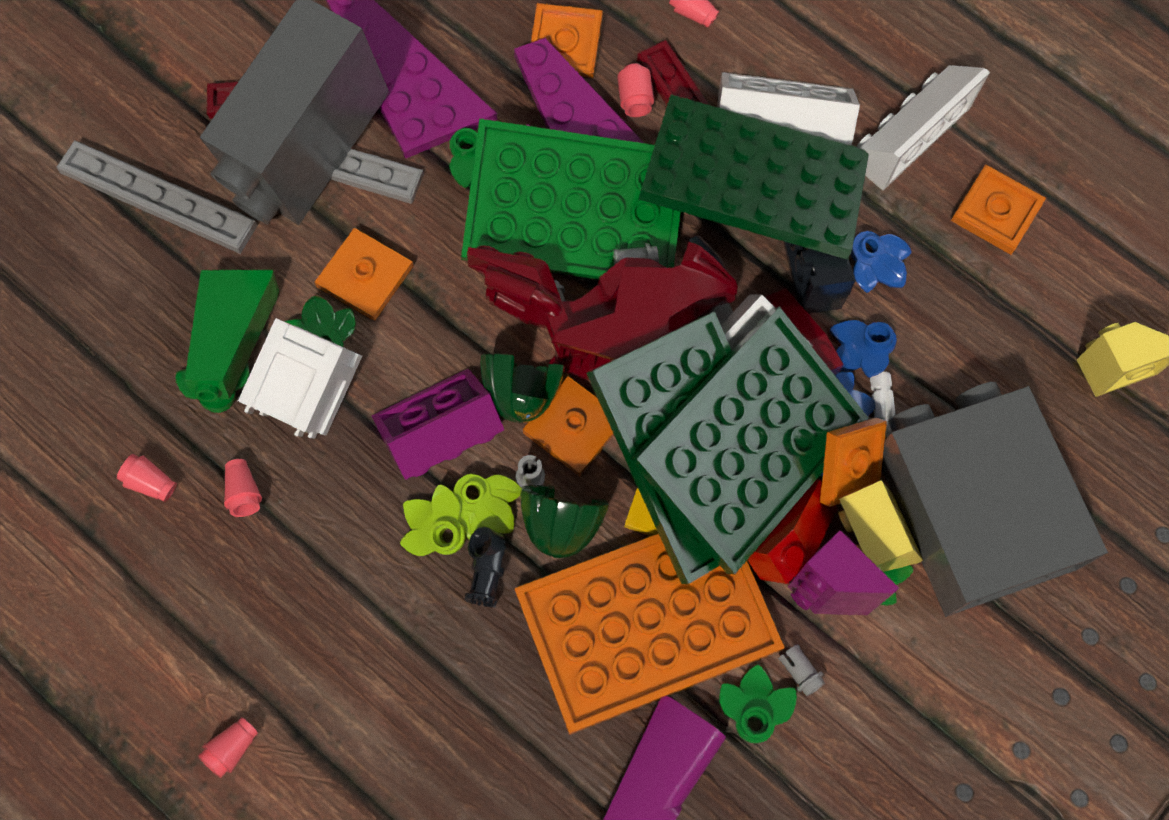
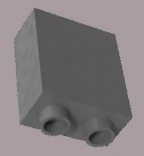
M296 0L199 137L218 160V163L210 173L211 176L225 188L236 194L232 201L258 221L268 225L275 214L279 213L299 225L331 179L335 169H338L389 94V90L362 28L313 0Z
M988 382L973 387L957 396L955 402L959 410L935 418L930 405L923 404L907 409L888 421L892 433L884 443L882 472L924 560L922 564L945 617L1077 571L1108 553L1029 386L1002 395L996 382Z

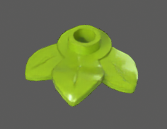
M468 474L461 477L455 483L453 493L461 505L459 522L465 529L467 539H470L475 530L483 526L501 534L513 531L514 516L508 503L517 499L521 493V488L515 481L503 475H493L484 479L476 474ZM468 486L477 487L479 495L475 500H471L466 496Z
M438 485L433 493L432 501L415 499L403 503L405 518L412 530L402 538L400 544L409 553L416 556H426L436 551L443 555H450L462 548L466 533L463 525L459 522L461 505L456 495L448 487ZM447 529L453 532V539L449 543L443 540V533Z

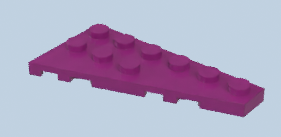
M326 0L332 12L361 27L389 90V94L379 108L405 159L449 141L459 129H478L479 119L497 121V113L374 0Z
M546 38L514 49V57L547 129L644 143Z

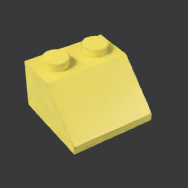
M1137 322L1122 327L1119 323H1115L1098 332L1100 337L1086 344L1087 350L1077 359L1095 397L1158 375L1169 366V335Z
M882 480L840 499L844 510L838 513L848 533L854 531L859 542L856 546L882 572L924 561L893 493Z

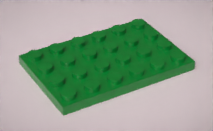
M479 119L461 260L468 261V247L490 246L501 253H529L534 258L544 260L551 273L599 279L601 275L614 266V249L645 247V243H649L650 246H657L659 264L666 268H673L680 211L639 200L655 145Z

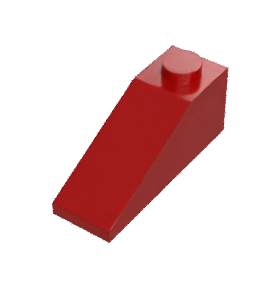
M816 479L749 557L748 562L760 580L788 584L815 555L838 510L836 505L829 507L820 503L822 482Z

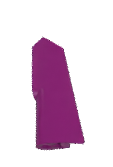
M669 696L661 697L603 820H676L683 808L682 804L725 741V735Z

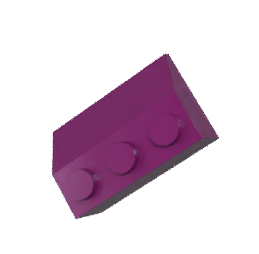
M469 369L457 373L371 416L405 480L410 477L421 476L430 467L444 460L455 459L464 450L476 444L487 443L496 434L505 430L490 394Z
M841 531L806 563L788 586L792 591V599L802 609H810L814 614L869 615L899 589Z

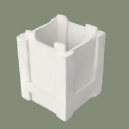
M275 318L238 402L247 405L244 410L246 413L253 414L254 409L260 411L259 415L266 417L270 415L297 428L295 436L302 437L304 432L309 433L308 437L313 439L316 438L317 433L327 435L362 356L302 328Z

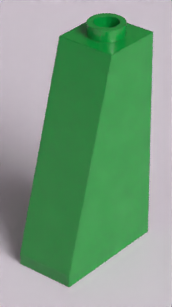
M201 270L185 373V383L192 399L213 402L217 399L231 398L279 295L273 270Z

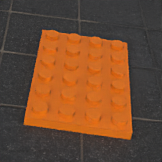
M659 534L514 588L569 735L659 700L666 695H672L780 652L785 648L747 561L736 574H727L719 566L690 584H681Z

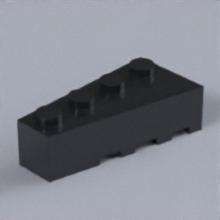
M783 241L798 303L808 314L842 309L856 281L849 259H843Z

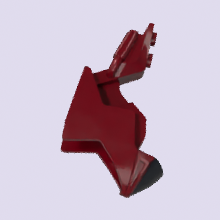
M695 236L689 240L680 265L673 268H666L652 259L630 257L621 259L599 277L596 287L575 301H561L547 263L544 260L534 258L529 253H501L490 246L468 247L467 251L468 267L485 276L484 282L487 285L485 299L489 301V304L528 325L531 323L537 327L547 329L556 353L549 364L564 365L565 373L589 380L587 372L694 321L719 305L733 302L738 289L735 279L730 275L721 257L701 236Z

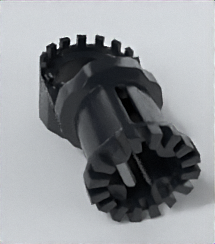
M483 526L475 530L468 542V552L473 558L471 569L474 571L470 591L465 594L464 601L471 604L478 602V606L482 602L483 607L496 608L497 599H495L499 579L504 575L505 569L501 567V563L505 553L504 550L506 549L504 543L507 542L503 539L505 537L501 533ZM490 537L491 543L489 545V548L483 554V546L486 545L485 541H488Z

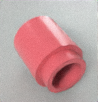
M629 64L617 75L620 104L627 116L642 117L651 112V106L654 103L651 74L648 68L640 64Z

